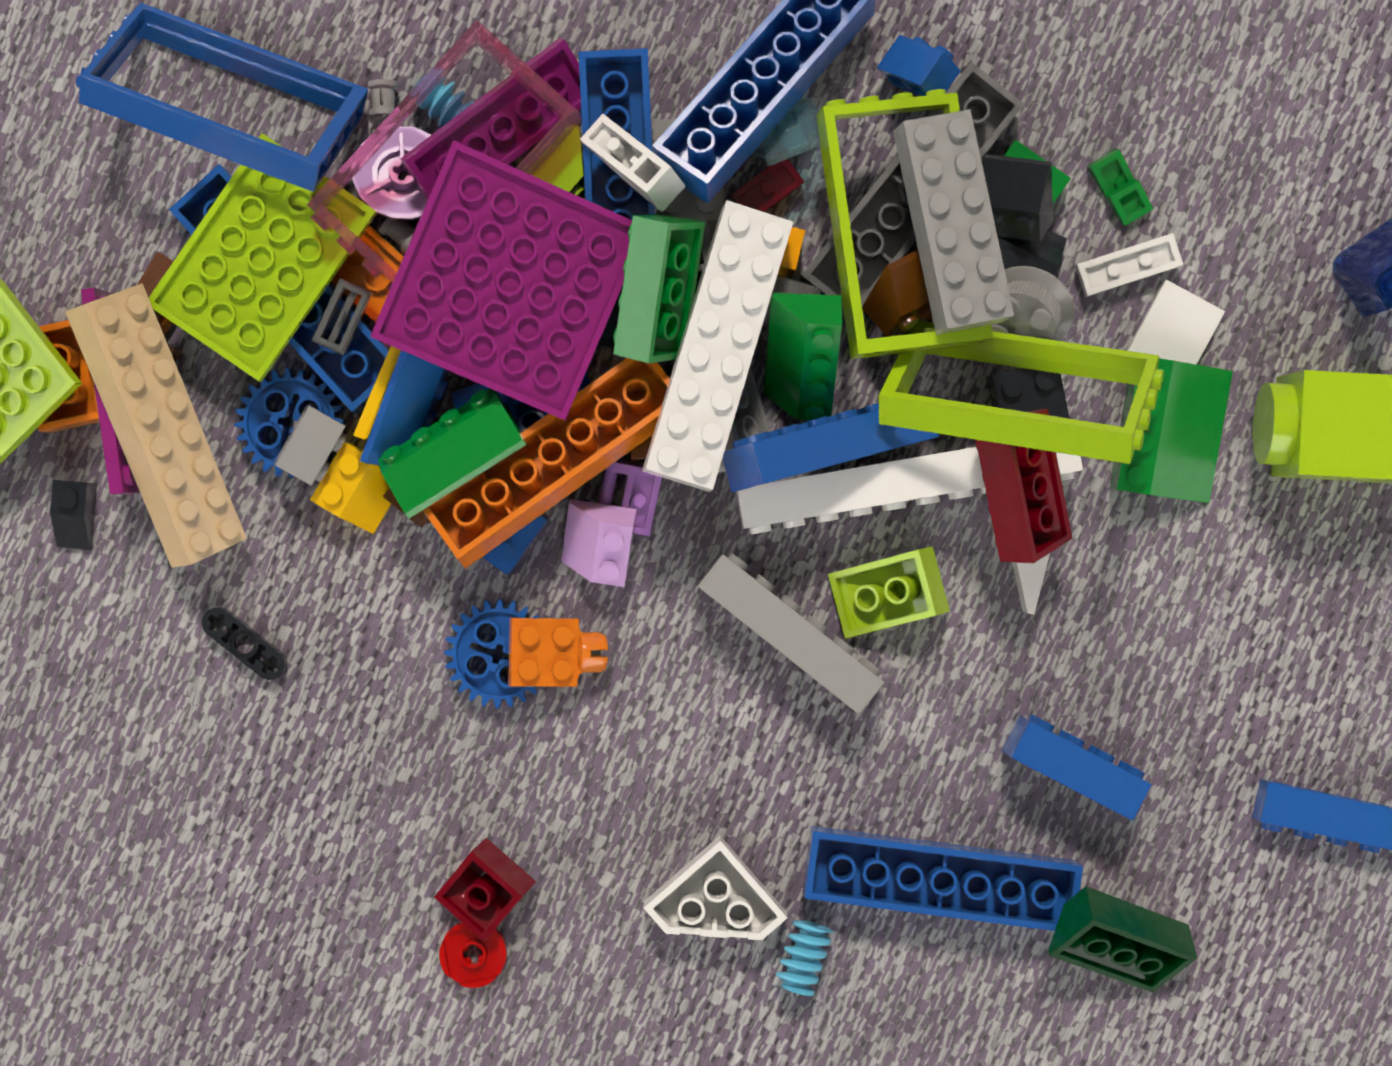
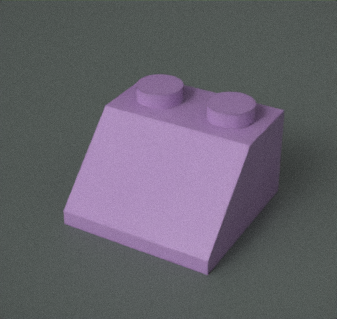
M570 499L561 562L590 582L625 587L637 509Z

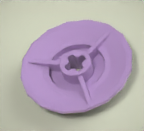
M393 126L377 131L360 145L353 159L352 181L359 198L377 213L391 219L413 220L421 217L428 199L400 158L432 134L415 127ZM401 171L408 172V176L404 180L398 179Z

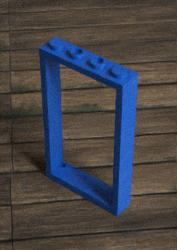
M141 2L132 13L125 15L120 28L117 31L113 30L106 45L102 49L96 50L92 62L87 68H81V73L76 79V86L79 88L80 104L312 192L316 190L362 119L368 89ZM144 38L331 109L337 113L307 157L112 83L109 80Z

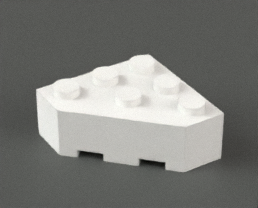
M718 836L644 901L643 907L666 934L677 935L681 933L706 937L748 938L749 940H763L787 919L785 909L721 836Z

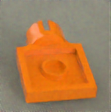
M510 618L508 686L577 687L580 674L584 672L599 673L606 669L608 657L591 655V650H608L606 635L599 632L580 631L579 619Z

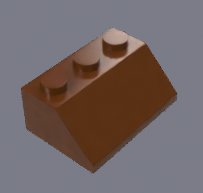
M918 250L887 265L862 306L865 313L886 337L899 331L902 333L909 331L923 318L925 321L932 319Z

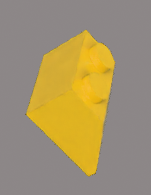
M344 442L310 501L339 518L374 534L391 506V503L383 497L390 487L384 479L379 465L360 461L363 450L349 442Z

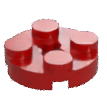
M460 921L446 933L439 949L440 964L444 973L463 987L479 988L486 986L501 973L507 960L505 938L496 928L487 940L483 942ZM469 945H475L477 949H481L483 954L478 956L477 962H472L471 957H465L464 951L469 950Z

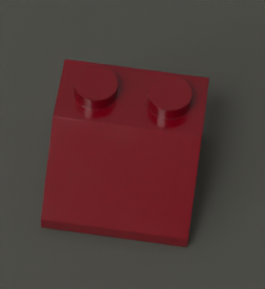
M485 838L470 852L434 898L485 942L533 887L536 881L488 838Z

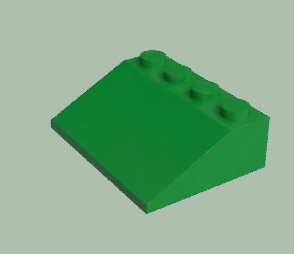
M1159 358L1158 369L1164 370L1161 390H1158L1155 409L1151 410L1148 430H1144L1142 449L1134 451L1130 464L1113 463L1110 488L1153 496L1210 503L1233 371ZM1127 384L1120 427L1125 425L1138 385Z

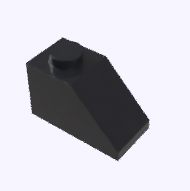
M53 480L50 516L57 547L92 550L97 483Z

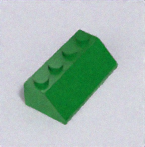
M633 215L628 231V253L623 266L625 274L623 289L618 301L620 309L618 324L613 337L615 343L614 355L645 363L676 360L694 301L705 229L704 221L659 215Z
M772 292L764 395L796 420L810 421L825 416H832L842 330L841 295Z
M490 388L487 391L481 390L475 393L469 402L460 408L448 410L441 416L438 422L430 427L418 429L413 433L411 439L400 446L395 445L388 448L382 454V457L378 459V463L384 479L404 514L410 519L524 447L526 443L515 417L498 392Z

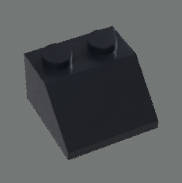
M985 154L982 166L997 236L1041 242L1053 221L1052 162Z
M1047 230L1041 242L998 236L1004 269L1016 266H1030L1042 269L1055 276L1067 238Z

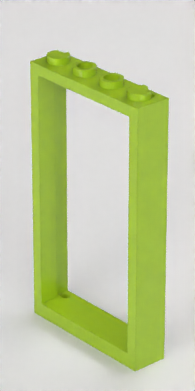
M936 89L926 92L925 96L913 97L912 93L905 92L892 96V99L879 100V96H867L860 98L859 103L846 104L844 99H836L826 102L825 106L816 114L851 359L982 344L993 338L991 325L936 335V332L932 331L873 339L866 338L835 120L943 109V114L958 112L960 107L957 93L946 94L945 89Z
M918 321L912 327L909 334L935 331L934 323ZM992 331L993 338L982 344L899 353L879 394V424L1130 464L1134 451L1142 449L1144 430H1148L1151 410H1154L1156 406L1158 390H1161L1164 370L1158 369L1159 355ZM926 354L1138 385L1124 427L908 394Z

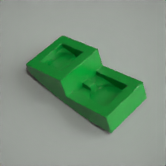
M1115 148L1087 165L1093 179L1123 226L1130 224L1153 210L1140 181L1134 179L1119 149Z

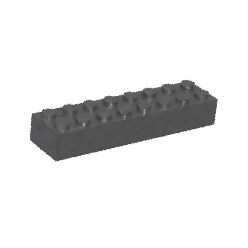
M973 62L968 65L947 92L958 94L960 111L971 110L981 158L1024 106L1023 102ZM943 109L932 110L929 116L943 114ZM898 154L849 215L862 306L885 267L902 258L916 241ZM833 236L799 279L819 295H841ZM842 302V314L844 315L843 302Z

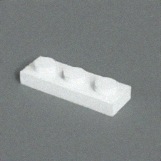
M1171 233L1075 265L1084 295L1088 297L1181 267L1183 261L1174 234Z

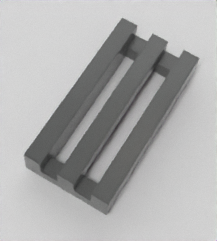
M340 278L312 341L345 356L373 293ZM346 288L350 290V293L329 339L326 340L323 336ZM359 294L362 297L340 345H337L335 343Z

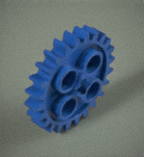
M286 368L284 378H281L280 374L273 370L271 375L272 381L269 382L268 379L264 378L260 382L262 386L260 388L249 385V390L253 396L251 398L241 396L240 399L247 406L246 409H236V413L244 416V421L234 423L235 427L244 429V433L239 435L237 440L248 442V445L242 450L243 453H255L251 460L252 464L264 461L262 471L269 472L275 466L274 462L282 450L288 434V427L283 425L284 419H290L292 416L295 394L299 395V401L293 412V420L298 421L303 413L304 406L312 401L317 404L318 411L341 424L346 423V420L337 418L336 415L343 411L344 407L333 406L332 404L338 396L335 393L326 394L329 386L325 382L316 386L319 376L313 374L306 381V372L300 369L296 378H294L292 370ZM277 394H282L285 398V407L280 412H274L270 406L271 399ZM269 427H274L278 433L277 441L272 445H267L263 440V433ZM294 427L290 428L288 437L290 436ZM329 454L326 461L331 462L333 459ZM275 466V476L281 477L284 470ZM288 473L290 478H295V476Z
M498 599L496 608H492L489 600L484 601V611L482 612L476 605L471 606L473 616L470 617L462 613L460 617L464 625L452 624L451 626L458 633L457 636L446 637V640L454 645L452 649L444 651L445 655L453 657V661L446 664L445 668L456 669V673L450 680L456 681L461 679L463 683L458 691L462 692L469 688L471 690L469 700L472 701L480 695L482 696L481 703L484 707L490 699H494L495 708H500L502 699H506L509 707H513L515 696H518L522 702H525L527 700L526 690L533 694L538 692L536 686H508V682L502 677V669L504 666L509 665V658H502L499 662L494 661V654L478 651L470 647L471 643H476L486 648L496 649L500 644L504 646L503 652L509 654L510 618H528L527 614L529 611L528 606L524 607L520 612L516 611V601H512L509 607L505 608L503 599ZM484 623H490L496 629V637L491 642L482 640L479 635V629ZM473 656H481L486 660L487 669L484 673L476 674L471 670L469 664Z

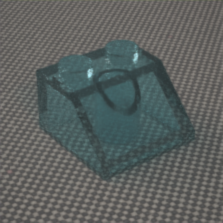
M801 97L756 148L755 152L759 161L766 166H771L820 146L816 119L818 110L812 99L807 97L803 99Z

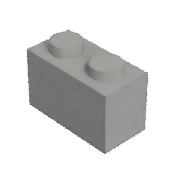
M307 405L276 458L274 465L311 486L315 480L321 482L330 464L325 462L332 450L337 453L347 437L346 434L342 433L345 426Z

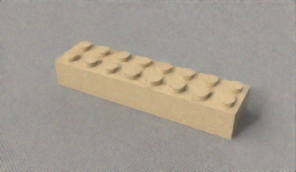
M143 283L65 311L171 567L192 565L247 539Z

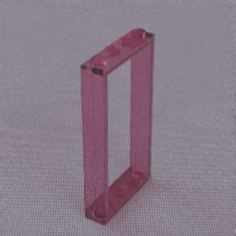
M478 20L471 25L307 204L314 212L310 218L325 232L331 227L340 235L336 242L350 255L355 250L365 258L362 265L373 276L378 278L380 274L384 275L391 282L387 287L389 290L397 272L325 207L475 44L482 48L560 119L520 162L516 169L533 175L582 121L580 112Z

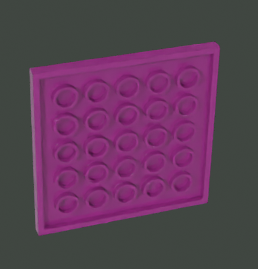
M453 140L370 337L566 420L623 286L625 275L623 266L628 253V231L632 220Z

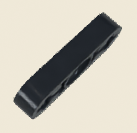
M217 607L208 610L204 614L202 627L205 633L261 678L273 680L285 673L288 662L284 653L230 610L224 607ZM223 614L225 616L223 623L230 629H233L235 624L239 626V629L231 634L228 642L224 639L229 634L222 628L216 630L212 628L214 625V621L211 619L212 616L218 617ZM241 634H248L254 640V647L249 653L239 651L236 646V640ZM261 645L266 648V650L261 652L263 656L268 659L275 656L278 659L276 662V666L279 668L278 671L271 670L266 672L264 669L267 664L261 658H256L255 663L250 660L251 657L259 652Z

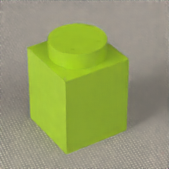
M1302 370L1276 377V383L1265 382L1258 392L1253 415L1252 439L1257 462L1259 464L1272 465L1271 477L1392 483V375Z

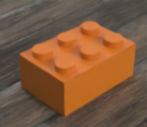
M69 320L39 326L82 384L38 427V431L53 433L99 423L94 381Z

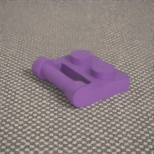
M619 459L604 471L598 503L611 505L617 474L628 475L621 507L637 509L633 533L650 536L662 477L643 472L644 465Z

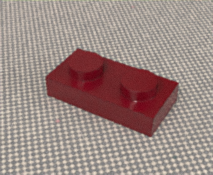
M784 155L732 193L730 197L734 203L767 212L802 186L804 180Z

